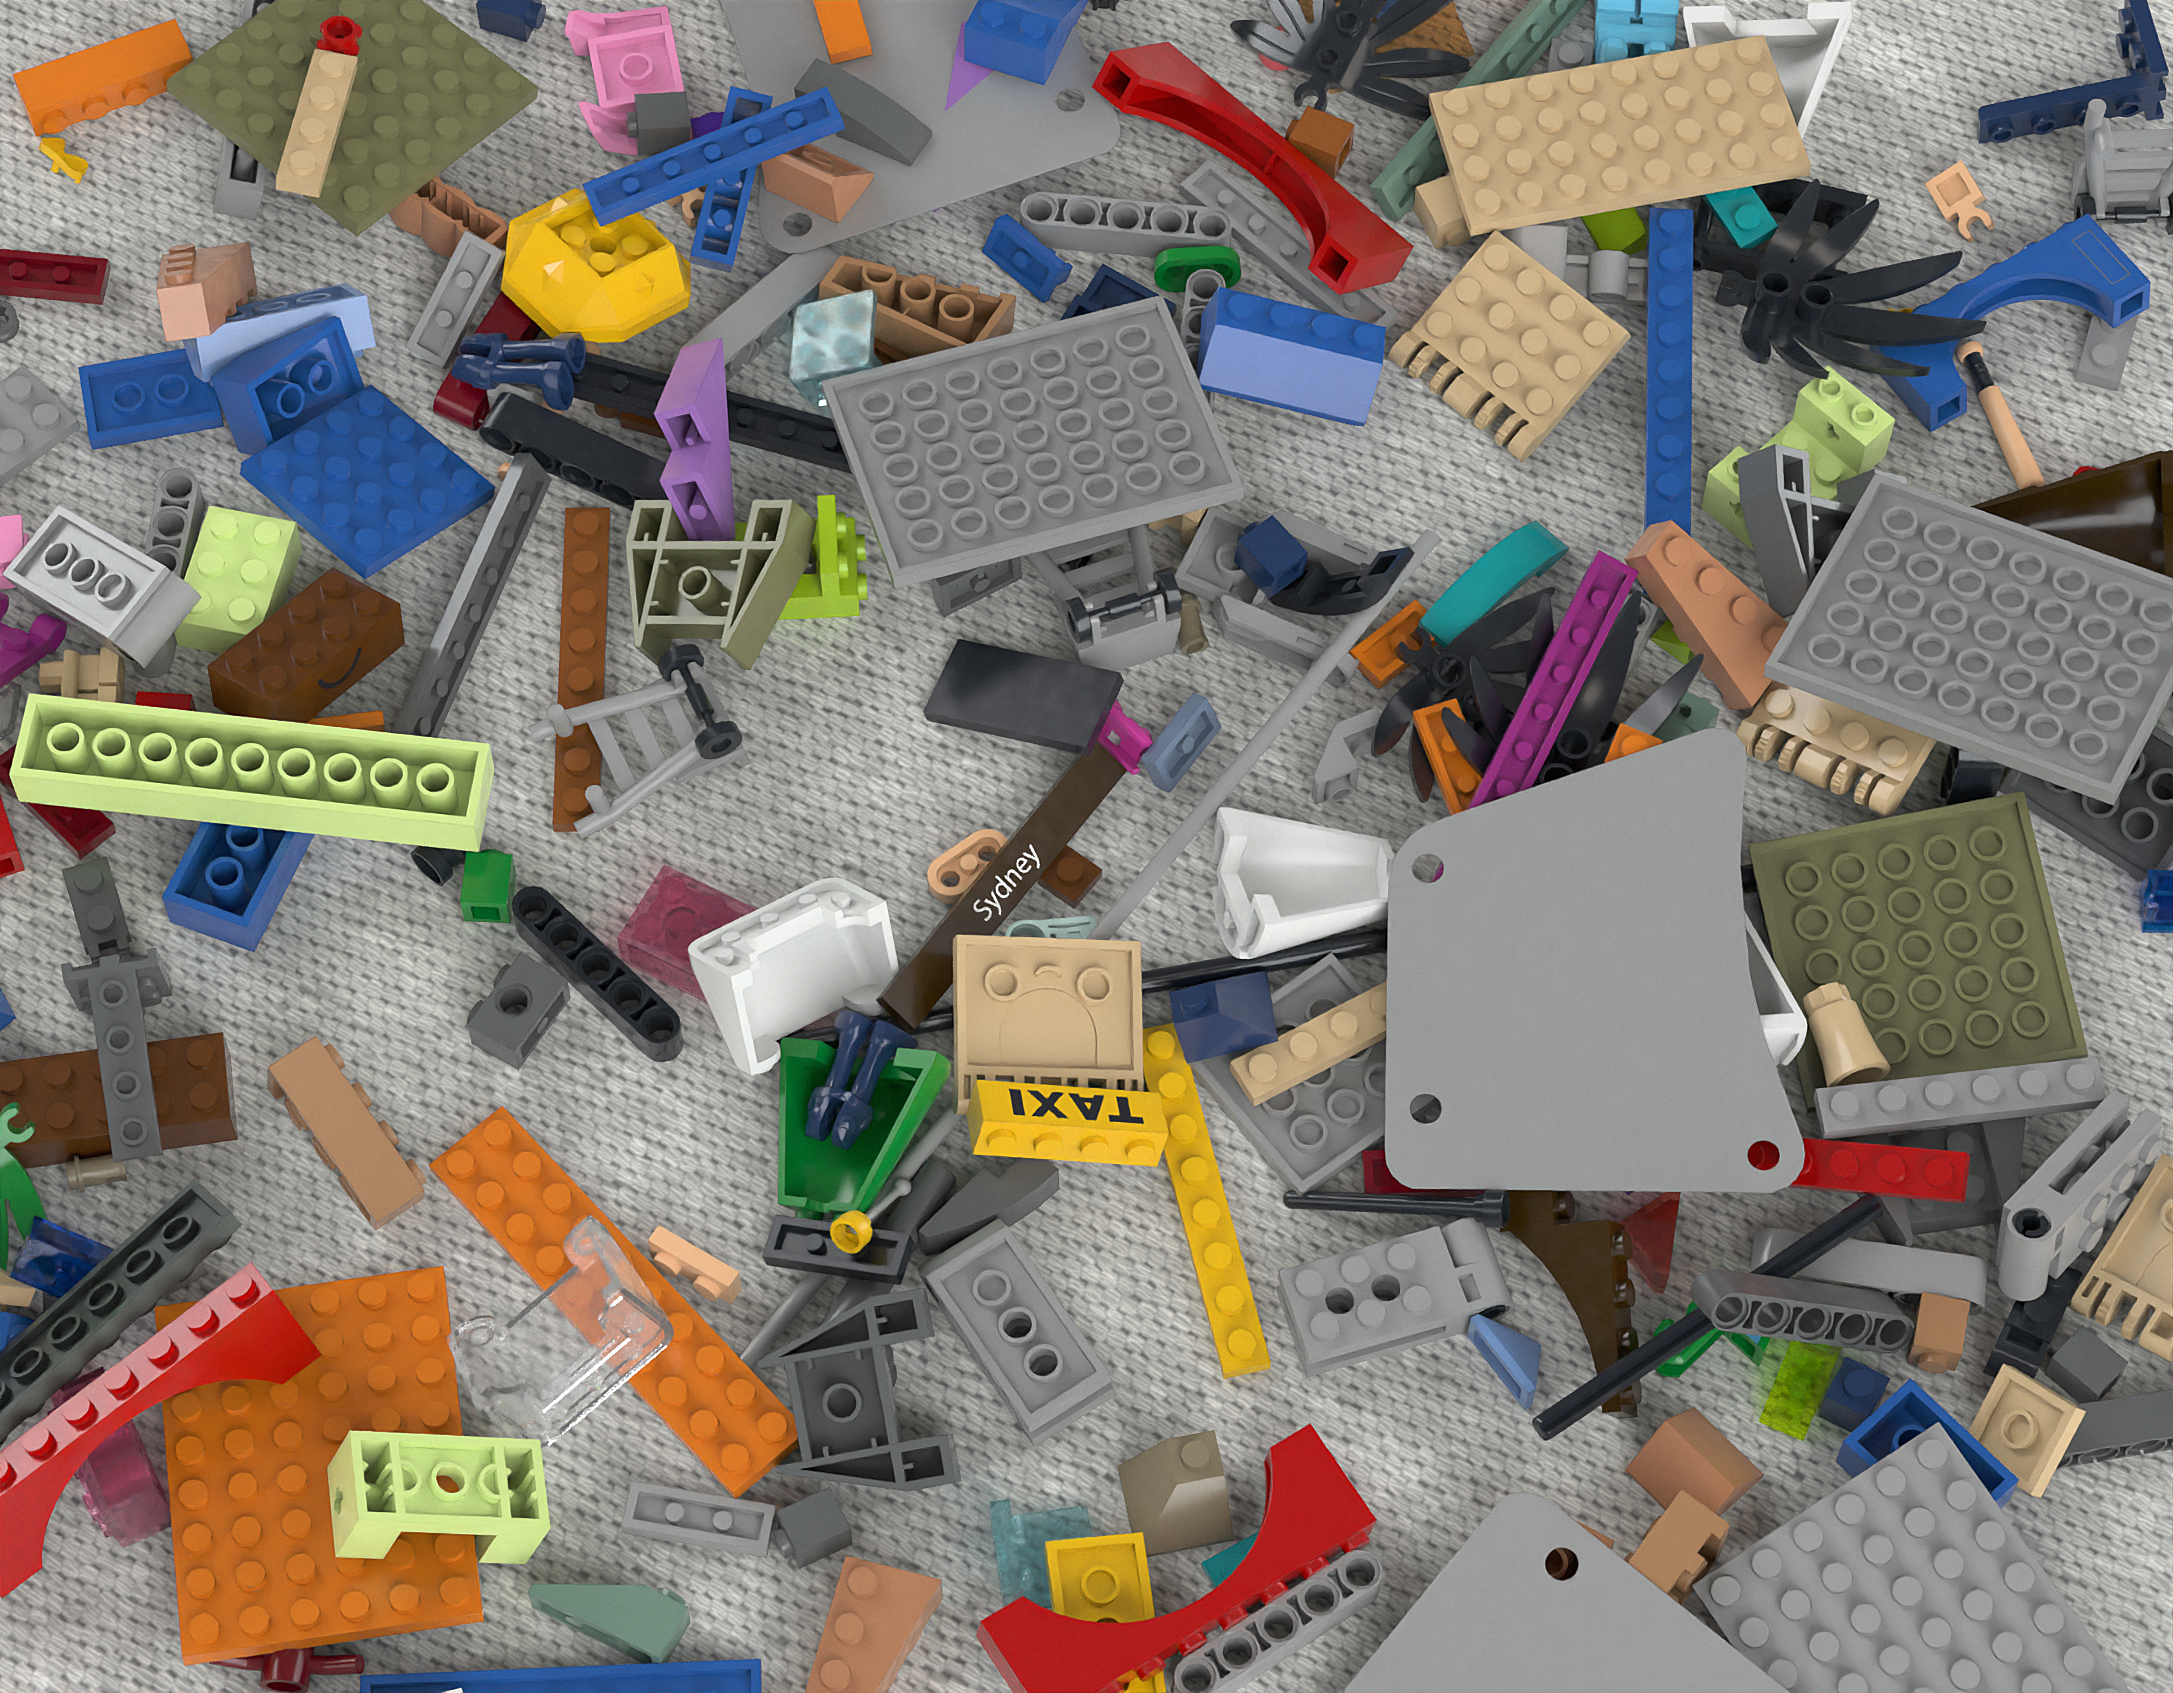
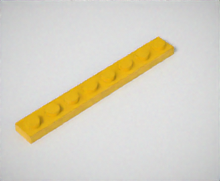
M1173 1023L1143 1029V1080L1147 1092L1160 1093L1169 1133L1163 1149V1155L1223 1379L1270 1369V1357L1191 1067L1184 1060V1053Z

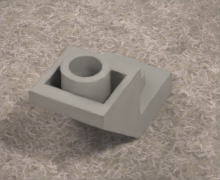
M1377 707L1335 723L1313 777L1312 799L1315 805L1329 800V802L1341 801L1347 798L1353 792V789L1357 788L1359 767L1352 754L1363 756L1371 752L1373 732L1380 717Z

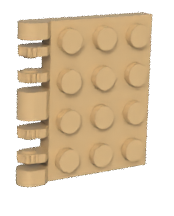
M1495 229L1413 328L1404 333L1394 344L1388 358L1402 369H1405L1410 364L1408 374L1413 378H1419L1439 356L1444 358L1447 363L1443 364L1432 377L1428 389L1435 395L1440 394L1452 382L1445 391L1442 400L1466 419H1469L1486 402L1476 418H1474L1473 425L1480 430L1490 426L1504 408H1508L1514 414L1509 416L1498 429L1494 441L1501 447L1509 443L1507 451L1520 462H1524L1544 441L1631 336L1629 331ZM1460 372L1463 373V374L1459 375V376L1454 380V378H1455Z
M1772 680L1752 715L1742 721L1735 733L1745 745L1746 755L1750 757L1755 755L1756 759L1763 762L1772 760L1786 737L1790 738L1779 756L1778 769L1791 773L1794 770L1796 777L1823 789L1830 786V792L1837 795L1841 794L1844 796L1850 790V786L1853 785L1861 770L1865 771L1853 794L1854 802L1862 806L1869 805L1870 810L1886 817L1891 816L1895 812L1937 742L1935 739Z
M956 935L953 938L954 1082L952 1104L955 1115H966L977 1079L988 1081L1008 1079L1010 1082L1025 1083V1080H1031L1030 1084L1067 1086V1081H1073V1087L1088 1088V1082H1102L1101 1089L1117 1090V1083H1120L1119 1090L1144 1092L1141 941Z
M2162 1153L2075 1292L2070 1309L2088 1319L2095 1314L2094 1322L2108 1327L2121 1309L2124 1296L2135 1301L2122 1324L2121 1336L2128 1340H2134L2146 1324L2150 1310L2154 1311L2141 1333L2139 1346L2171 1362L2173 1360V1158Z

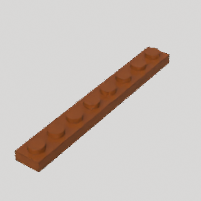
M610 507L565 508L557 704L562 705L564 710L605 699L611 536ZM588 723L574 726L573 733L568 737H561L556 733L552 821L554 832H577L574 822L594 813L585 797V791L592 785L601 787L603 754Z

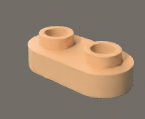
M982 829L974 832L940 855L930 864L927 872L928 889L931 895L943 903H956L989 863L982 861L979 857L983 853L995 855L1008 839L999 831ZM947 878H955L959 881L954 887H947L942 882Z

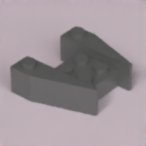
M1774 444L1738 458L1740 504L1770 608L1782 618L1795 614L1875 473L1907 484V477L1872 469L1836 483V502L1811 496L1809 452Z
M2026 1117L1968 1123L1969 1125L1890 1136L1888 1133L1829 1140L1967 1152L1970 1155L1965 1203L1874 1195L1883 1208L1882 1216L1874 1220V1223L1888 1244L1911 1247L1914 1241L1913 1235L1994 1224L1998 1240L2003 1205L2019 1189ZM1857 1194V1196L1859 1197V1199H1860L1861 1197H1863V1196L1866 1195V1194Z
M916 1288L871 1297L757 1361L758 1369L785 1365L802 1461L776 1466L777 1474L906 1492L961 1482L953 1433L903 1442L885 1346L935 1337L926 1288Z

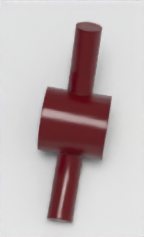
M314 1647L284 1649L268 1654L209 1662L211 1665L261 1671L259 1686L268 1691L285 1693L308 1692L311 1675L362 1674L365 1668L364 1658L361 1654L314 1655Z

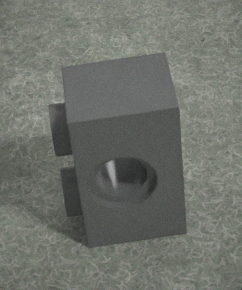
M520 952L511 965L506 964L501 968L495 978L494 989L485 1001H478L470 1011L467 1026L471 1043L519 1070L570 1000L567 978ZM514 1005L526 1007L525 1010L518 1014H508L505 1012Z

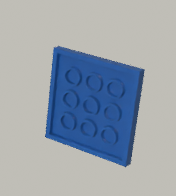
M373 385L367 386L241 462L240 475L363 579L372 576L483 506L494 497L495 486Z

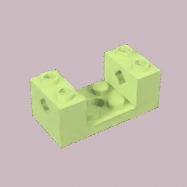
M1828 365L1825 368L1830 372L1828 380L1815 377L1799 391L1792 421L1759 450L1778 444L1809 452L1811 496L1836 501V483L1869 471L1886 456L1895 419ZM1738 445L1708 472L1701 508L1754 551L1739 495L1738 458L1749 453Z
M350 1430L327 1467L335 1557L384 1559L401 1532L475 1534L479 1563L526 1564L550 1530L541 1443L537 1439ZM441 1475L450 1477L457 1483L459 1492L449 1493L444 1491L438 1485L436 1477Z

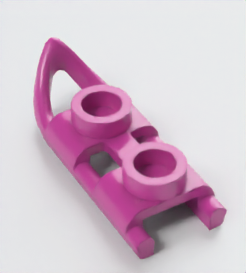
M1115 700L1097 741L1132 775H1136L1140 771L1137 764L1152 744V736L1145 727L1139 726L1132 718H1128L1123 713L1120 703ZM1112 730L1121 738L1119 745H1115L1107 738Z

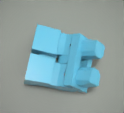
M1595 0L1594 64L1674 51L1679 0Z

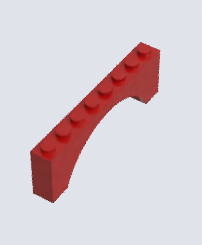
M1170 42L1110 51L1092 88L1121 112L1147 118L1188 134L1224 154L1261 181L1282 201L1301 226L1310 249V263L1307 269L1338 295L1392 282L1397 277L1414 246Z
M252 1262L0 1451L1 1598L5 1597L43 1568L42 1550L44 1536L56 1502L82 1463L105 1439L122 1425L169 1397L214 1382L254 1379L283 1385L322 1355Z
M1310 1423L1269 1448L1263 1462L1265 1505L1257 1539L1233 1573L1201 1599L1177 1611L1147 1620L1102 1623L1061 1615L1021 1596L981 1620L976 1637L1013 1693H1124L1125 1690L1122 1686L1137 1677L1141 1682L1154 1677L1166 1667L1164 1660L1178 1652L1183 1657L1193 1653L1207 1642L1208 1639L1205 1635L1220 1626L1223 1631H1227L1249 1616L1246 1610L1261 1601L1266 1606L1290 1589L1287 1585L1300 1577L1306 1580L1329 1566L1328 1560L1341 1552L1346 1554L1353 1550L1364 1548L1371 1541L1368 1536L1377 1519Z

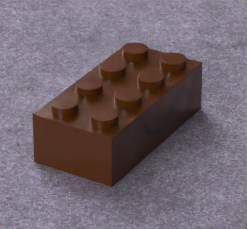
M332 567L207 665L213 706L232 716L308 723L405 644L400 603Z

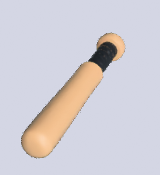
M1970 341L1963 344L1956 352L1957 357L1961 363H1966L1973 381L1976 383L1975 385L1979 391L1978 398L1988 417L2018 489L2021 490L2034 485L2037 487L2044 486L2043 475L1999 386L1994 385L1983 361L1982 355L1984 350L1982 345L1978 341Z

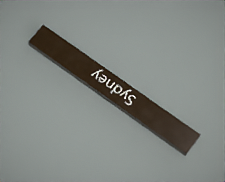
M1096 741L1090 756L1083 754L1076 756L876 998V1001L907 1032L913 1031L918 1027L953 984V938L956 935L992 936L1126 773L1127 770L1098 741Z

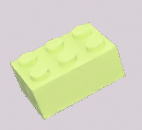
M209 505L184 581L199 593L201 599L174 631L178 646L223 654L284 606L302 551L296 522Z

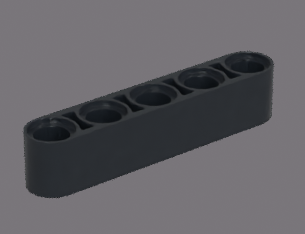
M510 392L500 393L479 429L480 437L493 448L513 457L516 453H531L547 473L630 511H633L635 500H669L660 483V478L667 463Z
M529 886L516 893L511 905L516 931L519 936L561 976L567 978L568 983L648 1058L656 1062H667L676 1058L682 1051L684 1044L680 1017L676 1011L547 890L542 887ZM533 911H540L544 913L541 917L536 919H529L525 917L528 913ZM569 940L575 942L570 948L561 949L556 947L562 941ZM596 970L607 972L602 978L594 979L588 977L591 972ZM627 1000L639 1002L637 1006L630 1009L619 1006ZM659 1030L671 1032L670 1036L663 1039L651 1037L654 1032Z

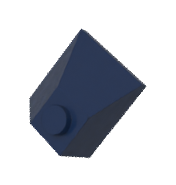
M1266 971L1212 981L1169 992L1173 1024L1187 1064L1279 1041Z

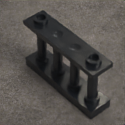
M1794 178L1754 185L1752 188L1768 211L1781 213L1786 216L1811 182ZM1820 184L1812 221L1827 224L1829 231L1849 215L1865 206L1868 195ZM1701 196L1693 226V271L1704 269L1723 274L1724 270H1734L1743 275L1745 279L1755 281L1765 253L1708 240L1714 213ZM1836 264L1827 272L1808 281V283L1847 275L1848 272L1837 270Z

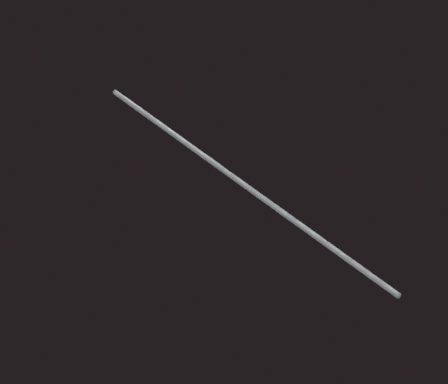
M1426 529L1411 547L1415 553L1388 593L1375 605L1357 612L1086 939L1109 940L1438 544L1440 539L1435 532ZM952 1100L895 1167L871 1207L892 1190V1184L897 1178L903 1177L910 1180L962 1118L963 1115L954 1114ZM885 1209L881 1211L873 1220H871V1226L885 1211ZM808 1272L738 1356L751 1370L754 1369L757 1361L763 1358L831 1275Z

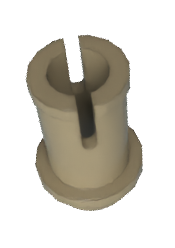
M1182 594V610L1178 611L1181 617L1178 638L1182 653L1188 655L1204 651L1209 647V641L1206 638L1199 615L1202 609L1200 602L1195 600L1191 594Z
M112 1154L80 1160L79 1155L74 1156V1161L65 1162L70 1190L80 1189V1193L85 1192L84 1187L127 1181L124 1162L114 1163Z

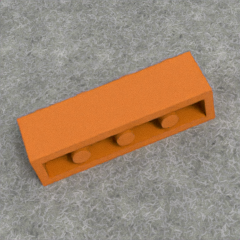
M175 18L12 75L20 101L37 137L46 133H59L67 126L86 119L96 120L102 118L109 111L127 105H140L150 97L167 92V79L191 63L193 57Z

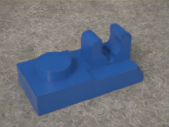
M1008 214L996 218L982 249L983 254L1043 303L1049 301L1055 286L1067 281L1073 268L1069 262L1065 263L1055 255L1056 252L1053 249L1045 247L1038 241V238Z

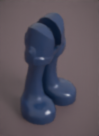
M570 332L559 334L551 339L512 341L508 339L505 333L474 334L463 337L459 347L461 355L456 357L451 375L458 381L471 384L474 388L482 390L496 389L500 384L504 383L533 385L542 389L544 399L549 407L554 410L564 411L568 410L572 404L574 385L571 373H580L584 368L586 345L584 338L580 334ZM533 359V360H543V361H546V362H543V363H516V362H510V360Z
M840 1011L834 1021V1030L839 1035L836 1056L824 1086L816 1087L811 1093L807 1105L808 1118L805 1136L822 1142L828 1137L833 1128L832 1145L849 1151L861 1132L868 1129L874 1117V1109L870 1106L884 1067L892 1057L896 1056L897 1048L917 1049L918 1042L905 1031L889 1023L877 1020L874 1025L863 1014L852 1011ZM869 1044L861 1068L850 1091H848L846 1086L857 1055L862 1046Z

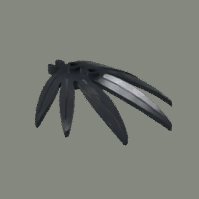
M1266 0L1273 16L1289 37L1285 36L1275 27L1256 20H1236L1230 24L1231 32L1256 52L1282 65L1310 74L1309 81L1302 83L1295 90V106L1300 107L1303 100L1307 96L1312 95L1318 98L1314 109L1325 112L1328 105L1327 91L1340 88L1380 108L1426 121L1431 116L1429 98L1405 84L1379 77L1430 78L1469 72L1471 69L1468 59L1438 49L1402 48L1379 54L1374 52L1376 49L1424 23L1454 0H1399L1375 23H1372L1373 19L1387 0H1341L1338 7H1335L1337 0H1312L1314 21L1310 24L1306 22L1297 0Z
M1814 179L1778 227L1765 251L1755 282L1746 280L1743 275L1734 270H1724L1720 283L1721 286H1719L1715 302L1723 306L1731 307L1739 304L1748 307L1740 329V344L1743 352L1751 360L1764 365L1768 364L1772 345L1775 352L1791 367L1804 374L1828 380L1830 372L1824 369L1798 342L1816 354L1852 369L1887 376L1923 377L1929 375L1931 367L1896 360L1847 342L1889 347L1930 345L1982 333L1987 323L1982 320L1948 318L1847 306L1848 304L1885 300L1921 288L1959 266L1963 255L1962 251L1896 263L1808 283V281L1834 267L1855 247L1873 222L1880 204L1878 199H1874L1827 231L1806 249L1794 263H1791L1800 251L1810 229L1820 189L1819 179Z
M1553 587L1544 588L1492 611L1460 633L1440 654L1431 647L1432 641L1428 632L1419 626L1410 634L1418 643L1419 649L1417 651L1409 649L1401 641L1394 648L1396 656L1407 664H1414L1421 672L1409 680L1392 697L1382 711L1372 736V756L1378 758L1398 743L1410 724L1413 711L1455 698L1458 701L1465 722L1496 751L1497 749L1481 720L1474 699L1468 668L1470 657L1474 656L1477 659L1507 712L1514 716L1526 692V688L1493 680L1490 674L1527 672L1531 640L1505 645L1492 650H1487V648L1505 640L1527 624L1537 614L1542 595L1548 593L1551 598L1555 589ZM1610 720L1599 743L1606 744L1618 730L1619 724ZM1413 722L1409 741V768L1416 795L1421 803H1426L1431 794L1434 773Z
M1635 591L1618 613L1532 788L1604 764L1616 732L1598 754H1595L1594 751L1612 718L1625 682L1638 626L1642 596L1640 591ZM1548 593L1542 595L1533 628L1527 663L1526 690L1555 634L1551 599ZM1700 653L1691 659L1643 702L1623 724L1654 736L1668 720L1688 691L1702 665L1704 655ZM1472 656L1470 657L1468 668L1474 699L1484 727L1497 749L1511 722V718L1479 662ZM1443 707L1441 718L1448 734L1467 763L1483 778L1496 751L1461 718L1447 707Z

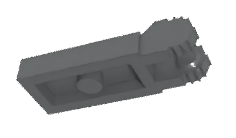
M107 856L61 869L86 955H90L92 964L100 963L99 957H102L100 951L116 946L119 948L118 955L120 959L133 957L129 942H132Z

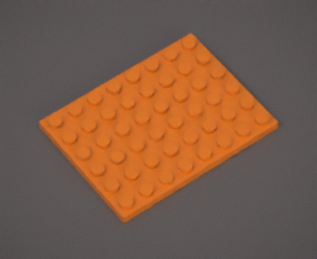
M444 1266L275 1289V1293L322 1354L319 1358L283 1385L254 1379L227 1380L198 1386L162 1401L181 1653L184 1666L268 1654L284 1649H302L484 1622L475 1534L401 1532L384 1559L335 1557L327 1467L350 1430L463 1436ZM200 1300L155 1306L156 1333ZM444 1475L436 1477L438 1485L444 1491L449 1493L459 1492L457 1483L450 1477Z

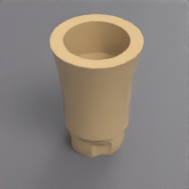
M1838 982L1828 983L1808 993L1803 998L1804 1008L1809 1017L1807 1022L1823 1064L1827 1087L1879 1082L1887 1076L1891 1066L1874 1042L1856 1002L1851 1000L1845 985Z

